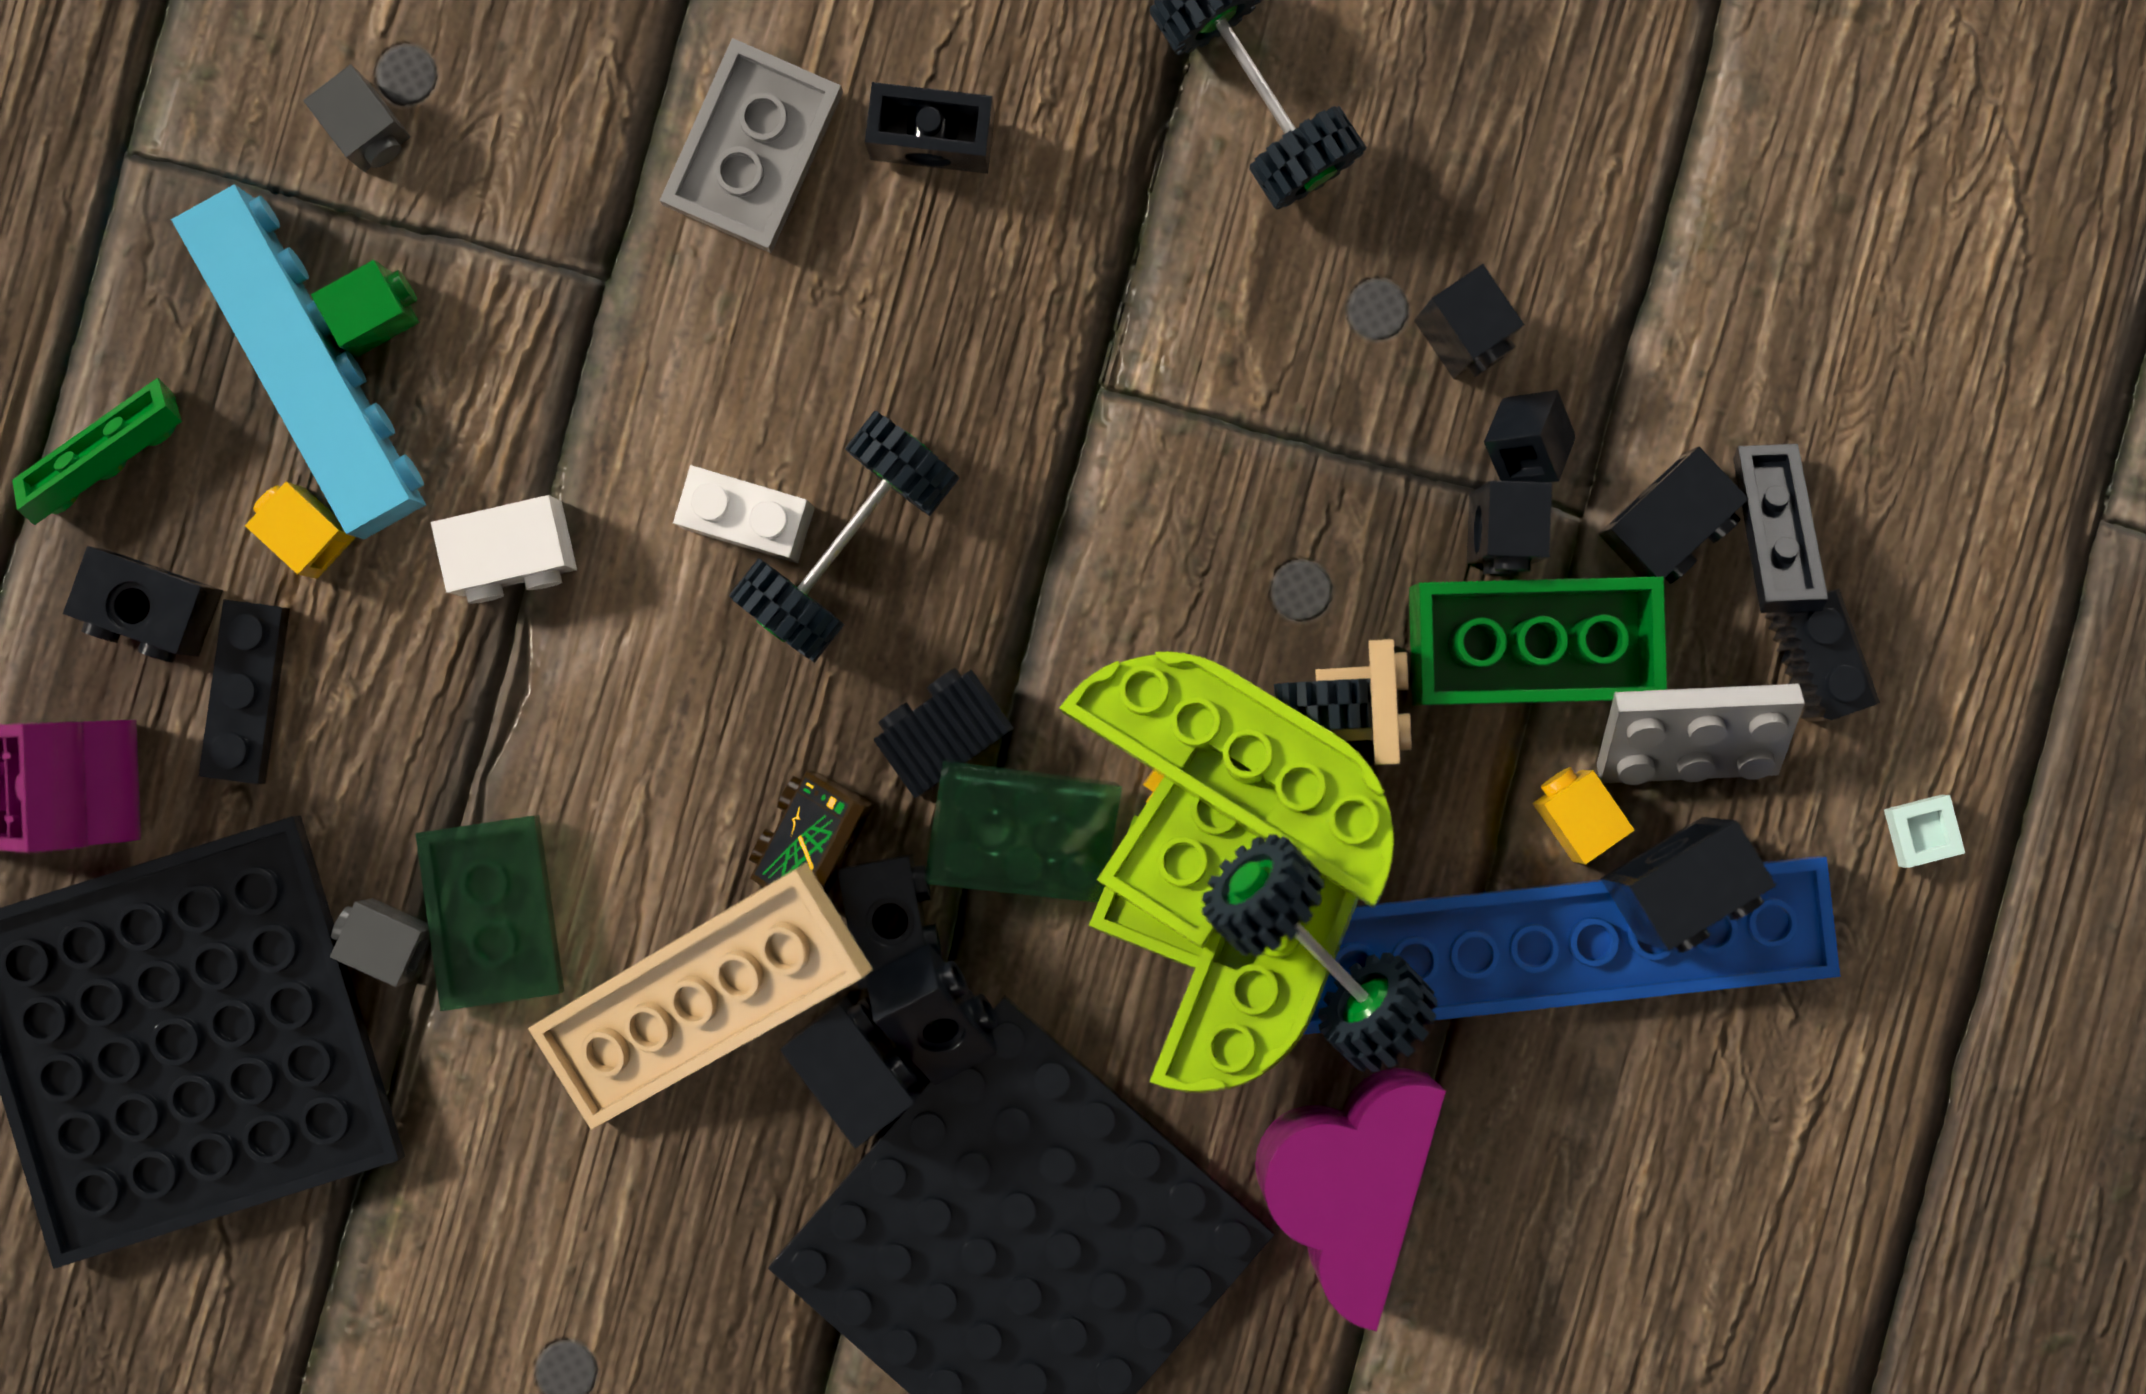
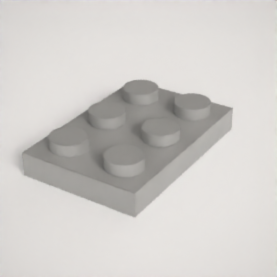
M732 38L659 201L669 209L772 253L843 94L841 85Z
M1782 684L1615 692L1596 764L1599 779L1602 783L1638 785L1647 781L1684 780L1687 782H1699L1708 778L1743 777L1746 779H1760L1766 776L1779 775L1805 704L1800 685Z

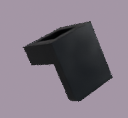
M1558 390L1502 399L1484 444L1500 481L1558 482L1574 444L1575 432Z

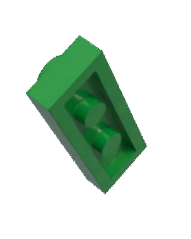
M156 378L12 479L17 510L33 525H36L50 514L62 513L72 506L81 492L99 480H107L117 475L124 468L127 460L148 445L155 446L164 442L174 432L176 426L182 422L174 393L159 378Z

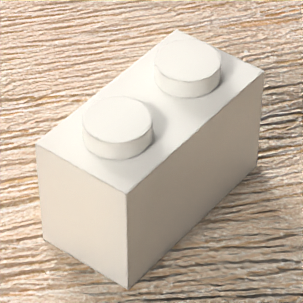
M690 465L673 523L687 531L798 563L815 507L806 499Z
M550 495L431 522L446 593L467 596L469 604L504 597L502 587L525 582L526 590H537L559 585L562 583L560 574L577 570L562 501Z

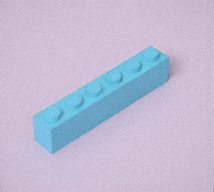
M234 184L171 219L345 533L366 539L425 506L426 504L418 491V488L424 486L419 471L407 455L404 454L399 457L389 437L395 434V430L390 419L378 403L370 405L360 387V385L366 382V377L361 367L350 352L345 351L341 353L328 325L302 283L309 279L303 263L290 247L283 249L274 233V230L280 228V223L267 201L260 195L254 198Z

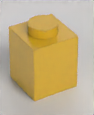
M285 482L282 486L276 485L267 490L253 507V511L256 514L245 525L296 574L318 579L356 538L345 533L336 515L310 491L289 482Z
M1568 767L1560 771L1541 785L1545 795L1532 803L1572 862L1586 865L1635 831L1594 770H1579L1574 773L1572 768Z

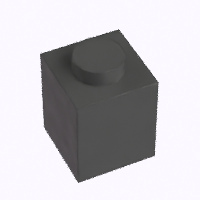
M351 64L303 100L345 157L363 172H366L371 167L379 168L391 162L400 153V145L411 137L371 83Z
M374 898L356 901L353 907H345L335 922L331 938L337 942L330 958L397 987L413 981L437 927Z

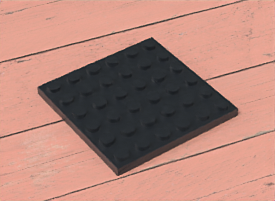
M301 815L291 816L0 908V1095L53 1269L396 1162L405 1157L346 964L330 958L337 942L331 938L334 922Z
M1005 995L993 1008L998 1024L992 1028L998 1054L937 1085L929 1081L919 1093L915 1104L894 1121L775 1257L768 1269L909 1394H1136L1271 1240L1274 1232Z

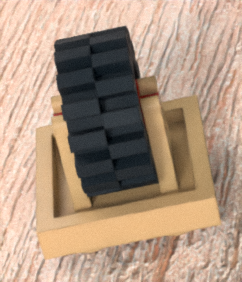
M1394 639L1369 641L1370 666L1316 669V681L1274 684L1275 698L1331 731L1342 740H1374L1375 765L1399 764V751L1412 750L1410 713L1397 714L1396 690H1408L1407 652L1394 653Z

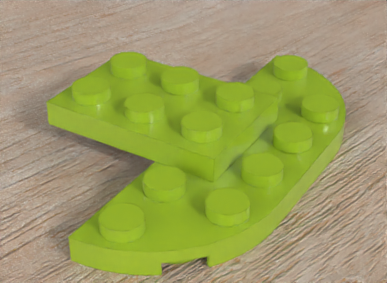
M1155 652V655L1137 657L1121 663L1119 661L1113 662L1080 683L1060 706L1059 709L1063 714L1164 776L1098 877V882L1201 949L1204 948L1215 931V928L1202 914L1201 909L1205 906L1202 902L1203 893L1213 890L1208 885L1212 875L1220 876L1223 873L1219 866L1225 859L1231 863L1237 858L1235 850L1242 845L1248 850L1251 849L1252 840L1260 836L1265 841L1269 834H1277L1280 838L1285 836L1319 870L1323 877L1369 906L1375 908L1389 877L1393 856V827L1389 807L1379 780L1370 766L1356 750L1331 731L1218 663L1200 656L1180 652Z
M1134 815L1128 831L1130 830L1138 816ZM1321 875L1320 878L1324 881V889L1318 891L1322 896L1319 906L1309 907V910L1314 915L1308 924L1302 921L1299 924L1335 959L1359 899ZM1104 887L1089 923V926L1094 930L1194 969L1190 983L1149 1081L1152 1084L1170 1090L1190 1093L1228 1090L1249 1083L1274 1068L1291 1052L1306 1031L1330 974L1295 937L1290 939L1287 935L1281 938L1282 947L1272 951L1266 946L1264 955L1255 956L1250 952L1246 956L1236 950L1215 929L1204 948L1201 949L1107 887Z

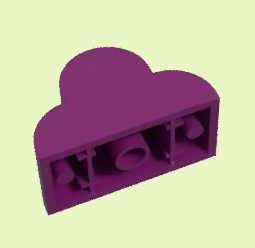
M137 719L0 725V850L29 853L141 840Z
M1408 1068L1385 1069L1368 1076L1353 1089L1344 1104L1343 1110L1322 1105H1307L1285 1112L1273 1121L1264 1132L1257 1148L1255 1160L1257 1180L1272 1217L1288 1236L1307 1246L1311 1264L1331 1305L1349 1322L1377 1332L1446 1092L1427 1073Z

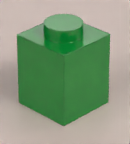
M375 260L366 263L310 294L339 347L357 357L420 323L410 306L417 302V297L407 279L399 270L392 273Z

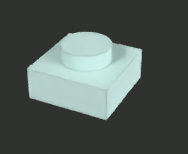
M1938 795L1884 809L1899 867L1910 868L1965 854L1950 795Z

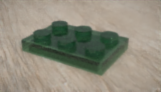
M943 761L924 879L931 885L1098 903L1105 886L1099 883L1097 879L1111 857L1122 786L1110 781Z
M534 815L415 833L440 1012L555 995L564 992L540 816Z

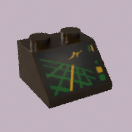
M814 770L806 771L802 780L793 776L777 804V808L785 811L775 832L773 833L765 829L749 857V861L757 864L750 879L764 888L807 862L826 895H828L838 876L837 870L843 867L876 803Z

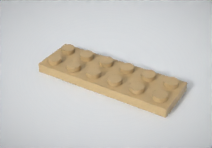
M806 862L541 1019L528 1029L592 1130L860 980L873 969Z

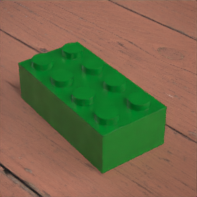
M1664 577L1419 582L1409 587L1412 706L1613 701L1615 692L1667 690Z

